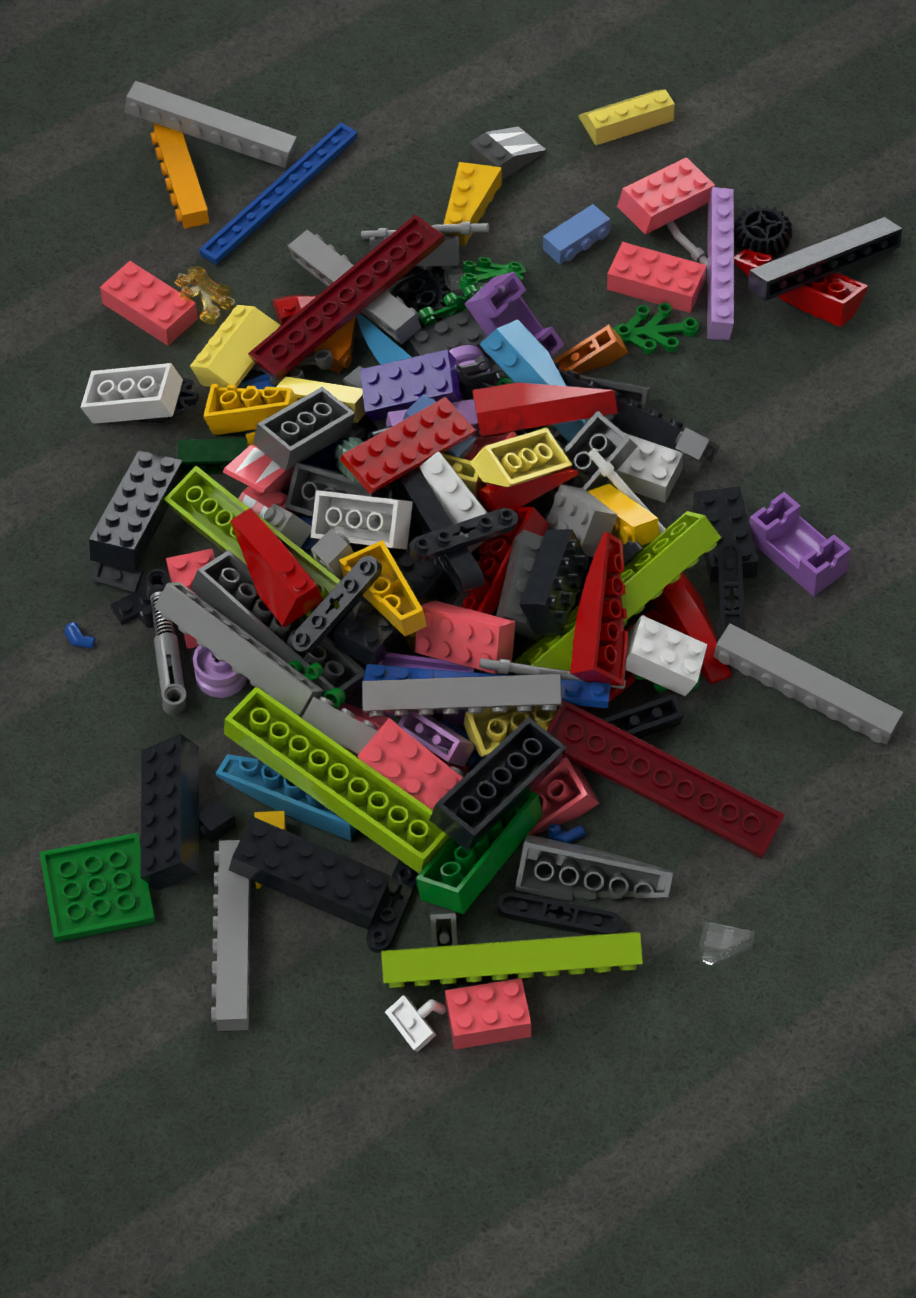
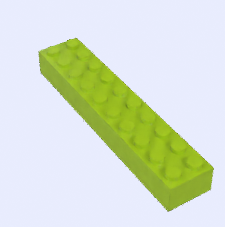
M195 466L164 500L174 513L222 552L225 553L230 550L246 564L230 521L249 509V507ZM256 514L314 581L324 600L341 580ZM337 600L334 602L336 609L340 607ZM319 605L305 613L303 616L307 619Z
M689 511L685 512L624 565V572L621 573V579L625 585L626 592L625 595H622V607L627 609V618L623 619L624 626L627 624L626 620L632 615L640 613L649 600L660 596L665 586L676 582L681 577L680 573L686 568L694 566L704 552L707 553L716 547V542L721 539V536L705 515ZM579 605L570 612L569 622L565 626L562 635H544L513 663L570 671Z
M257 686L225 718L224 735L419 874L449 839L446 833L429 820L433 812L431 809Z
M638 932L381 951L383 983H389V988L405 987L404 982L414 981L415 986L430 985V980L440 979L441 984L456 983V978L466 977L467 982L482 981V976L490 975L492 980L508 979V974H517L518 978L534 977L533 972H543L544 976L560 975L559 970H568V974H584L585 968H594V972H610L611 966H619L621 971L636 970L638 964H643L641 936Z

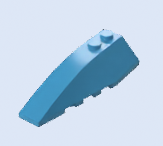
M358 313L356 315L368 347L380 365L412 358L362 314Z
M519 320L497 328L480 343L485 353L513 383L566 386L549 352ZM581 419L552 425L570 443L584 427L586 421Z
M227 754L216 772L217 777L277 811H285V815L349 841L353 839L358 830L264 762H259L258 759Z

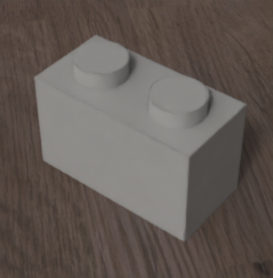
M274 503L264 514L266 522L300 548L311 533L312 526Z

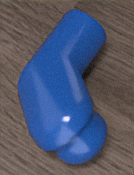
M556 823L549 825L547 828L548 837L551 840L572 843L585 836V831L581 825L569 831L562 830Z

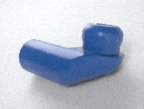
M71 622L65 626V635L72 646L94 648L95 637L83 636L79 629V624Z

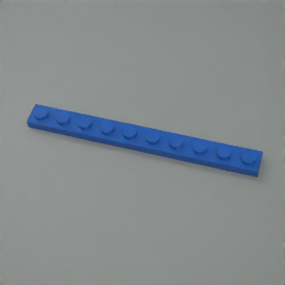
M343 123L337 125L199 249L200 255L215 265L220 263L358 138L357 131Z
M367 664L363 681L511 675ZM562 680L563 700L575 706L608 708L611 683Z

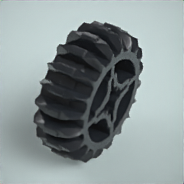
M759 205L756 209L749 207L748 212L742 211L741 216H737L734 225V241H736L737 247H741L742 251L746 249L767 255L772 253L775 257L778 252L783 253L785 248H788L793 235L789 216H784L783 211L777 212L776 207L773 209H769L768 206L761 208Z

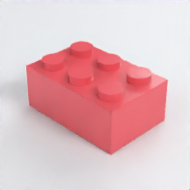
M522 978L445 990L446 1009L454 1050L531 1037V1020Z

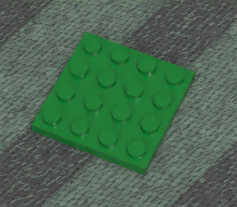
M138 833L39 852L55 942L155 923L149 886L146 881L140 878L141 845Z

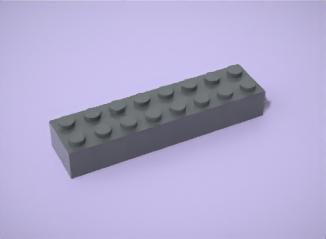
M230 550L197 570L190 587L196 595L285 662L290 663L293 660H299L303 665L301 674L304 675L309 665L319 663L323 668V674L313 679L312 682L321 689L329 691L332 688H340L345 692V701L359 691L364 680L365 670L347 654L335 648V644L327 636L310 653H302L294 649L292 636L306 618L301 616L283 628L258 596L247 565Z

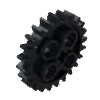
M420 269L418 274H415L414 270H412L410 276L405 274L402 280L399 279L395 285L390 287L392 296L401 298L405 306L414 308L417 313L426 307H432L434 312L447 307L443 298L449 294L450 289L442 277L440 278L437 273L432 274L430 270L424 273ZM439 317V318H436V320L441 321L442 318Z

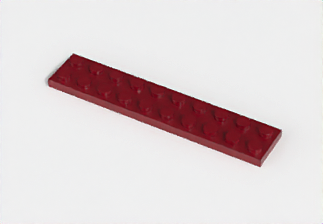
M415 214L251 350L248 355L257 365L278 381L445 242L444 235Z
M563 700V706L559 707L546 730L567 747L563 756L761 859L784 818V813Z

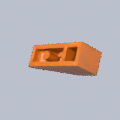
M356 316L316 348V352L323 349L331 351L333 363L328 369L338 374L344 368H348L352 362L358 322Z
M607 325L553 361L560 364L559 368L566 372L568 369H571L577 373H582L610 365L626 355L628 351L620 335L610 325Z

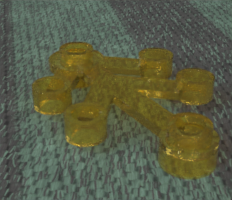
M200 266L190 267L187 271L188 275L178 274L175 283L182 287L179 294L182 299L190 301L194 296L200 294L204 306L200 318L204 322L216 324L220 316L219 308L212 304L211 299L220 304L223 309L232 310L235 301L228 297L231 291L230 287L226 284L220 283L218 285L209 279L204 268ZM192 283L196 286L190 288L188 284Z

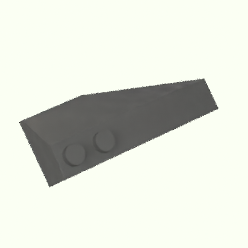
M527 834L523 845L515 890L561 900H573V897L586 898V900L610 897L611 899H622V897H668L673 872L601 850Z

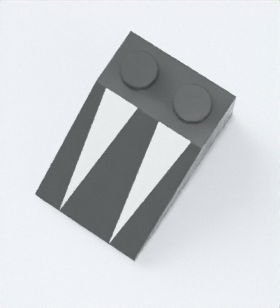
M519 126L485 132L469 143L470 160L479 165L502 167V180L547 152L544 147Z

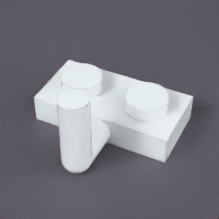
M403 995L385 1013L412 1049L418 1052L436 1036V1033L424 1018L432 1011L444 1014L446 1006L430 999L421 1008L417 1009L412 1001Z

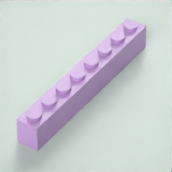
M712 187L708 201L707 339L730 340L734 325V189Z

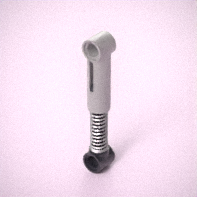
M156 569L149 572L146 576V594L151 600L156 634L154 647L162 707L169 715H179L186 709V691L178 638L174 634L172 621L164 619L160 615L161 612L153 607L166 584L170 583V578L165 571ZM160 584V585H162V586H160V587H155L154 585ZM172 670L174 684H170L168 671ZM172 698H177V699H179V700L176 701V702L170 701V699H172Z

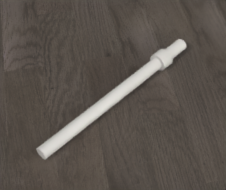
M593 448L587 455L599 467L598 471L604 477L607 476L619 491L650 512L613 470L615 467L609 461L606 462L596 449ZM659 522V532H660V534H661V533L664 532L666 529H665V527Z

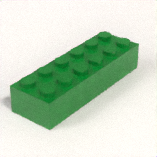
M534 792L526 795L468 852L449 837L416 877L421 900L464 914L543 816L539 795Z

